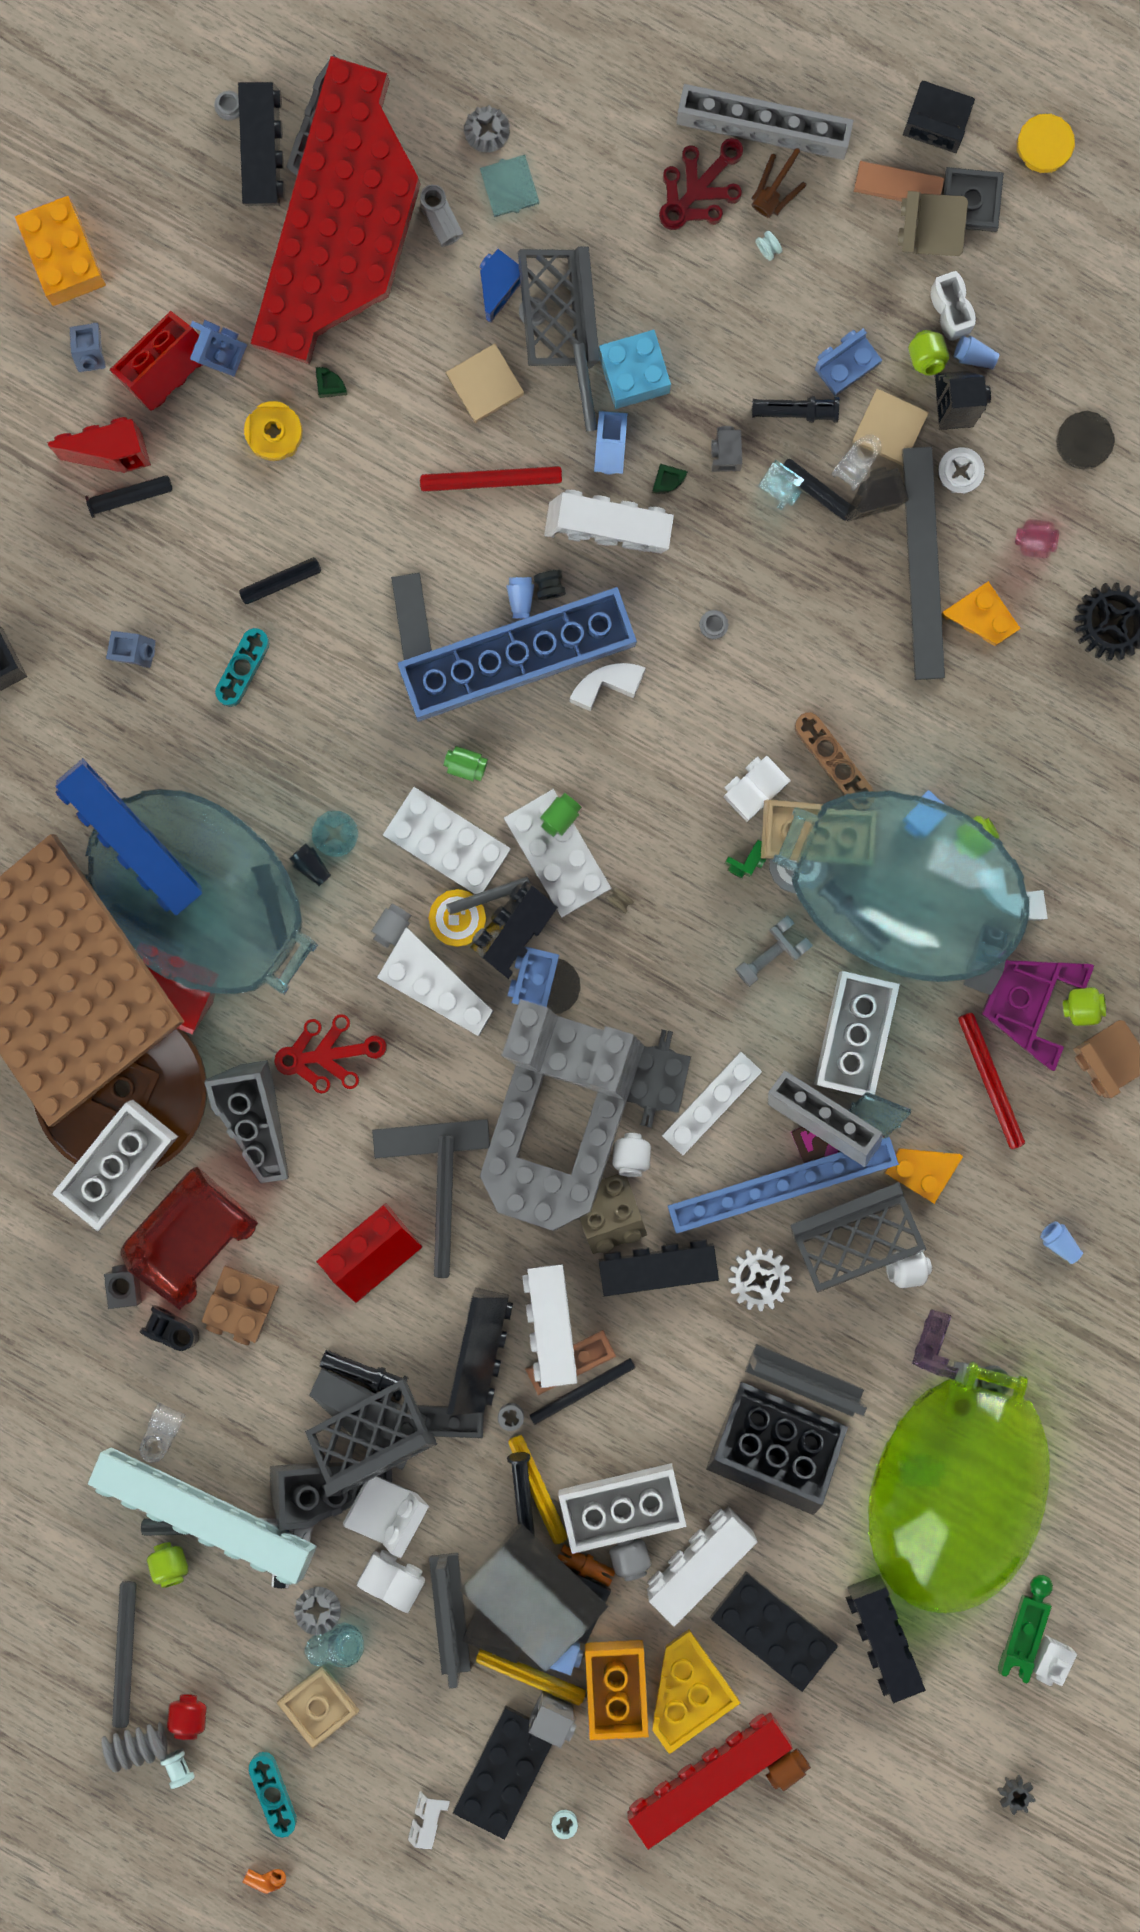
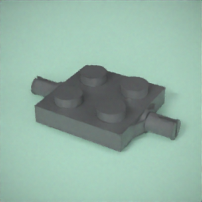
M661 1029L658 1046H644L627 1102L636 1103L644 1108L640 1125L646 1126L649 1115L647 1127L650 1128L653 1127L655 1111L667 1110L679 1113L691 1056L678 1054L669 1049L673 1032L668 1031L665 1041L667 1030Z

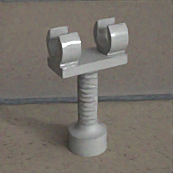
M788 915L769 930L777 939V944L775 943L750 964L743 962L735 968V971L747 986L750 987L758 980V971L774 960L778 954L780 955L783 951H786L795 961L813 946L807 938H804L795 947H792L782 935V933L795 924Z

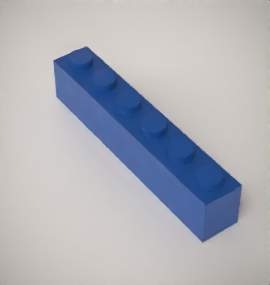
M84 758L56 780L57 796L66 805L71 803L78 810L76 815L85 826L92 825L96 829L98 840L106 848L111 846L119 854L116 858L125 869L132 868L137 873L138 877L136 879L146 891L151 889L158 896L156 901L166 912L171 910L177 916L203 894L202 886Z

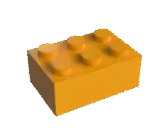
M69 196L14 216L45 296L52 306L106 286L77 210Z
M643 1640L586 1643L585 1660L590 1740L649 1737Z

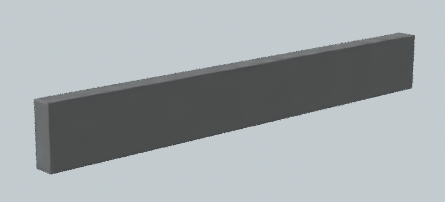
M932 447L903 448L902 460L915 680L944 679Z

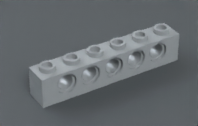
M688 84L683 86L677 115V125L794 150L799 148L800 151L841 160L845 158L854 121L852 119Z

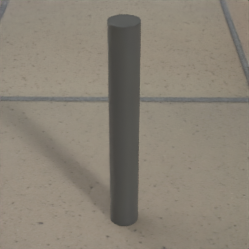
M584 342L573 344L585 428L586 432L597 430L585 346Z
M524 877L446 904L448 913L452 915L510 895L517 885H523L525 881L530 883L529 878Z

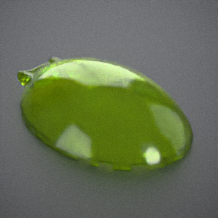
M970 1362L963 1382L950 1378L932 1389L929 1388L917 1398L905 1416L899 1419L890 1440L885 1444L876 1466L869 1494V1540L873 1557L884 1580L898 1596L919 1609L945 1614L963 1612L979 1606L999 1593L1013 1579L1029 1555L1040 1530L1049 1489L1050 1459L1048 1443L1041 1419L1031 1401L1024 1399L1028 1384L1027 1377L1021 1375L1018 1378L980 1368L978 1363ZM979 1379L1014 1389L1013 1395L1009 1396L974 1386L975 1380Z

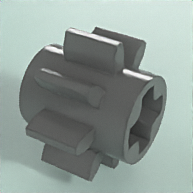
M1020 1775L1016 1777V1780H1009V1778L1005 1777L1006 1783L1004 1787L997 1789L999 1794L1005 1796L999 1801L1002 1807L1010 1805V1811L1013 1815L1017 1813V1810H1024L1027 1813L1029 1803L1036 1801L1034 1796L1028 1793L1032 1791L1033 1786L1030 1782L1023 1785V1779ZM1015 1791H1018L1020 1797L1017 1799L1012 1794Z

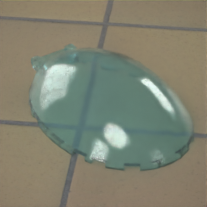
M154 789L141 791V793L128 798H122V801L202 886L203 892L177 916L171 910L166 912L157 903L156 898L158 896L151 889L146 891L136 879L138 877L137 873L132 868L125 869L116 858L119 854L111 846L106 848L96 837L98 834L96 829H93L85 854L88 857V874H85L86 879L145 965L163 977L176 981L190 989L218 994H238L255 991L267 983L278 992L286 994L289 989V982L310 951L314 952L318 944L301 932L302 918L298 897L290 876L270 846L235 814L204 797L180 790ZM296 942L300 943L301 945L277 978L274 974L288 958Z
M863 791L846 794L824 803L817 815L794 807L792 812L794 816L779 855H775L772 862L793 871L791 882L800 903L811 919L829 938L851 954L893 974L922 981L949 982L966 980L985 974L990 969L1003 963L1015 951L1022 940L1029 919V897H1027L1023 880L1025 878L1016 860L1003 847V843L970 816L940 802L917 795L896 793V791ZM806 821L811 823L812 826L804 841L797 862L789 859Z

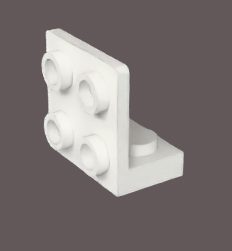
M377 1476L363 1484L343 1521V1525L352 1531L382 1543L392 1555L402 1558L429 1506L417 1493Z

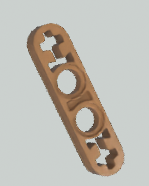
M811 712L801 714L795 722V732L852 807L864 808L868 806L874 797L871 785L821 719ZM803 719L807 722L811 720L815 722L812 728L817 735L820 731L824 733L813 744L809 741L814 737L808 730L803 732L801 730V727L804 725ZM828 741L832 744L833 753L831 756L823 757L818 753L817 746L820 742ZM845 764L850 768L851 774L848 779L840 780L836 777L835 768L837 765ZM855 776L859 780L854 784L857 789H865L867 791V794L864 796L865 802L861 799L854 800L853 796L856 793L852 787H849L848 790L844 788V785L849 784Z

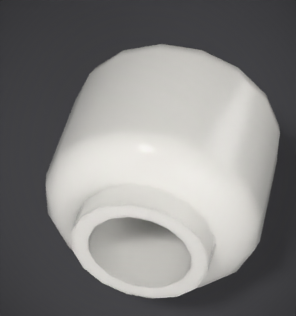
M625 1133L624 1138L614 1142L612 1165L619 1171V1175L640 1177L642 1172L649 1169L651 1145L648 1141L641 1139V1134Z
M923 1252L887 1265L886 1272L890 1282H894L899 1288L917 1287L926 1283L928 1275L932 1272V1264L930 1259L925 1257Z

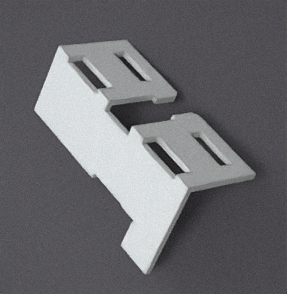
M420 1791L415 1814L424 1819L423 1825L420 1827L417 1821L413 1819L408 1841L415 1848L432 1849L440 1810L447 1811L450 1801L428 1799Z

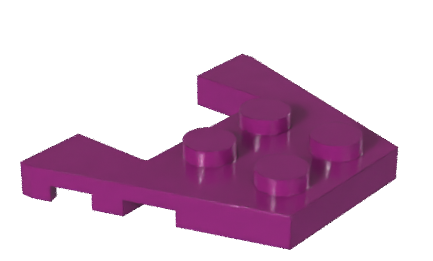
M1006 960L1004 972L992 994L988 995L981 1015L1047 1069L1055 1071L1064 1046L1036 1036L1056 980L1076 988H1086L1095 965Z

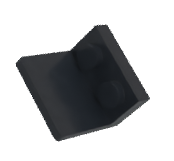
M924 80L921 81L903 136L957 153L975 98Z

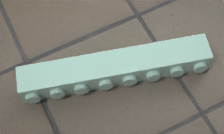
M112 1447L100 1453L88 1485L96 1488L95 1491L105 1497L113 1496L121 1500V1504L129 1509L138 1508L146 1512V1516L154 1521L167 1522L173 1525V1530L178 1533L196 1536L203 1545L209 1547L216 1546L225 1550L224 1554L233 1559L241 1558L249 1562L250 1566L257 1571H268L276 1575V1579L284 1584L296 1585L305 1577L317 1548L316 1545L285 1530L279 1531L277 1526Z

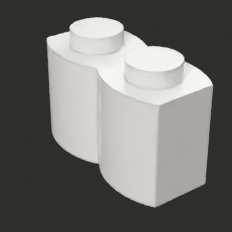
M957 271L936 277L931 288L932 303L941 314V329L949 341L970 335L976 321L974 309L965 298V283Z
M768 756L762 760L756 757L745 768L749 772L741 780L736 776L725 787L728 792L723 798L746 822L764 807V800H771L791 781Z
M382 1550L380 1553L374 1551L357 1581V1587L382 1599L391 1606L409 1613L425 1583V1578L421 1576L423 1572L411 1564H407L406 1567L396 1562L397 1557L388 1551Z

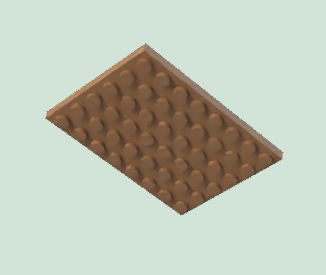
M50 834L0 876V1055L48 1127H53L185 1021L57 835Z

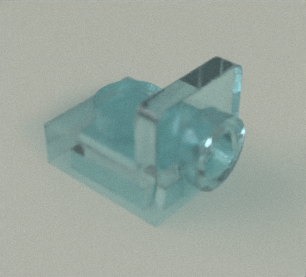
M775 460L758 486L780 501L777 508L782 511L787 504L793 506L802 493L798 488L804 479Z

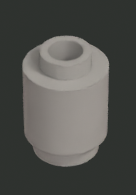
M392 903L389 909L385 908L371 930L376 934L373 939L386 948L390 944L396 946L405 928L409 926L408 920L412 915Z

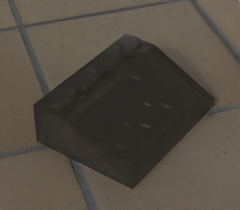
M518 1524L459 1590L545 1672L594 1624L608 1607L599 1596L522 1524Z

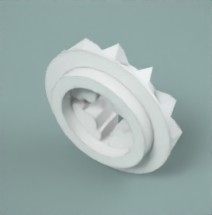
M964 447L954 448L942 457L939 463L938 476L942 481V485L951 490L952 493L966 494L975 490L984 477V463L975 451ZM970 464L965 472L967 478H964L962 475L952 478L956 471L955 465L963 467Z

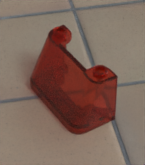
M194 1167L123 1244L120 1253L127 1270L177 1309L181 1310L185 1304L191 1303L196 1297L197 1283L195 1279L232 1238L240 1241L251 1237L258 1222L255 1217L200 1168Z

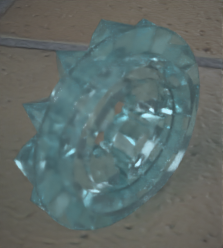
M327 811L317 818L312 827V840L315 846L327 856L339 857L347 854L354 848L358 839V829L355 821L341 811ZM344 824L339 832L344 842L342 843L334 838L326 843L330 833L325 826L328 825L335 829Z

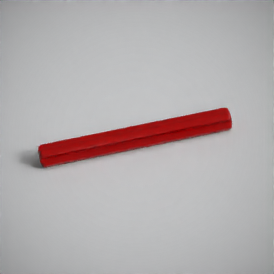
M559 466L422 474L420 476V488L423 492L562 483V469Z
M972 1012L958 1017V1021L1007 1143L1011 1149L1022 1147L1025 1144V1140L976 1018Z

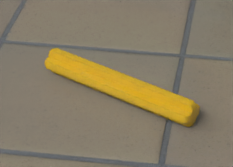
M521 1434L516 1435L508 1440L512 1453L526 1452L530 1454L531 1459L527 1462L530 1493L555 1545L563 1543L568 1539L566 1530Z
M481 1647L476 1656V1662L577 1706L583 1703L586 1691L578 1686L486 1647Z

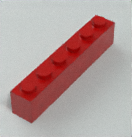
M771 1712L767 1715L760 1714L749 1723L750 1727L742 1732L739 1730L733 1732L726 1738L724 1745L718 1749L716 1747L709 1749L702 1755V1760L694 1766L692 1764L686 1765L677 1773L678 1777L674 1780L660 1783L653 1790L654 1794L646 1799L643 1797L639 1798L630 1805V1810L627 1812L628 1821L648 1850L793 1749L790 1739Z

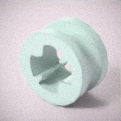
M766 231L763 238L758 237L755 240L758 249L769 261L774 259L775 253L780 254L783 251L779 241L770 231Z
M569 1810L556 1812L552 1819L553 1833L561 1839L573 1837L578 1828L575 1814ZM561 1817H567V1821L569 1819L572 1820L573 1823L569 1825L568 1831H563L562 1827L559 1830L556 1826L560 1824Z

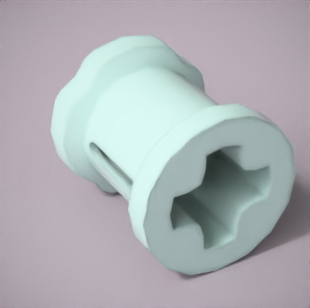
M183 1749L167 1754L166 1758L160 1761L161 1765L165 1766L171 1780L169 1783L171 1789L180 1787L195 1778L194 1773L189 1771Z

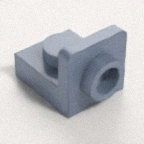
M92 323L70 327L71 355L77 371L85 372L104 369L106 362L102 354L99 324Z
M111 631L106 659L150 668L155 654L156 641L140 634Z

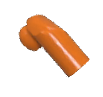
M248 1869L242 1883L264 1894H268L284 1886L286 1874L281 1869H274L260 1875Z

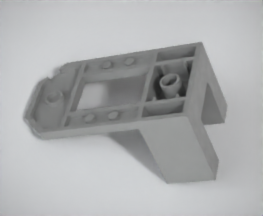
M520 999L502 1053V1057L516 1066L480 1173V1178L498 1213L555 1231L591 1212L644 1049V1045L635 1035L605 1026L604 1030H600L559 1017L547 1007ZM545 1075L598 1092L571 1175L518 1158Z

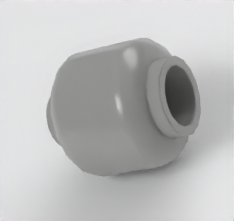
M642 1539L617 1543L609 1551L615 1574L618 1577H624L625 1581H632L647 1575L646 1570L650 1568L651 1560L646 1543Z

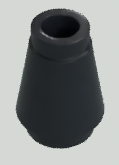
M306 843L289 858L293 863L292 867L318 886L331 876L314 847L310 848Z

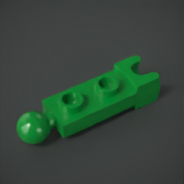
M1037 1575L1031 1580L1030 1590L1033 1594L1032 1598L1025 1595L1021 1596L1005 1650H1003L998 1664V1672L1004 1677L1009 1675L1011 1668L1019 1666L1018 1675L1025 1684L1030 1681L1035 1666L1034 1661L1052 1608L1051 1604L1043 1602L1044 1598L1053 1591L1052 1581L1045 1575Z

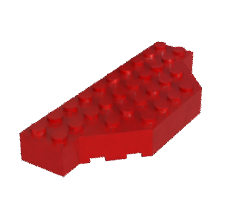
M330 56L250 343L257 349L310 365L318 336L389 297L421 183L382 109L390 83L388 74Z

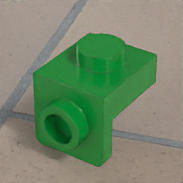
M757 840L744 864L728 856L725 864L729 866L727 871L739 878H743L744 875L750 877L756 867L761 869L767 860L761 858L762 841Z

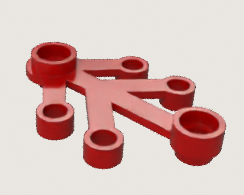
M340 1014L334 1017L332 1021L333 1026L315 1051L302 1053L312 1037L319 1035L322 1031V1025L318 1020L309 1019L305 1022L304 1031L292 1047H283L276 1053L274 1063L280 1073L284 1075L297 1073L312 1084L313 1089L320 1094L330 1090V1080L325 1076H318L304 1064L318 1063L340 1079L345 1088L353 1089L359 1084V1076L355 1072L347 1071L333 1060L365 1054L369 1058L377 1059L386 1053L387 1044L380 1036H370L361 1044L331 1048L341 1033L348 1030L351 1024L350 1019L346 1015ZM341 1017L347 1021V1025L343 1029L338 1028L336 1025V1021ZM311 1022H315L318 1025V1030L315 1033L308 1031V1025ZM374 1041L380 1045V1049L376 1053L371 1052L369 1049L370 1043ZM290 1055L293 1057L294 1063L292 1066L284 1064L285 1056ZM353 1075L356 1082L353 1086L346 1084V1076ZM323 1079L327 1082L325 1090L317 1088L318 1080Z

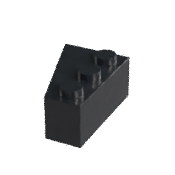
M970 371L935 374L939 430L974 427L978 419L981 418L982 413L986 410L987 404L991 403L990 385L986 386L985 376Z
M527 881L523 885H517L510 893L511 899L504 907L500 906L491 916L492 921L490 924L475 934L472 939L473 944L470 946L471 949L507 979L513 974V971L509 968L519 955L521 958H524L528 952L524 946L533 935L539 936L558 908Z

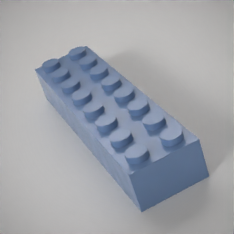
M615 587L398 662V667L417 722L633 648L637 640L619 589Z

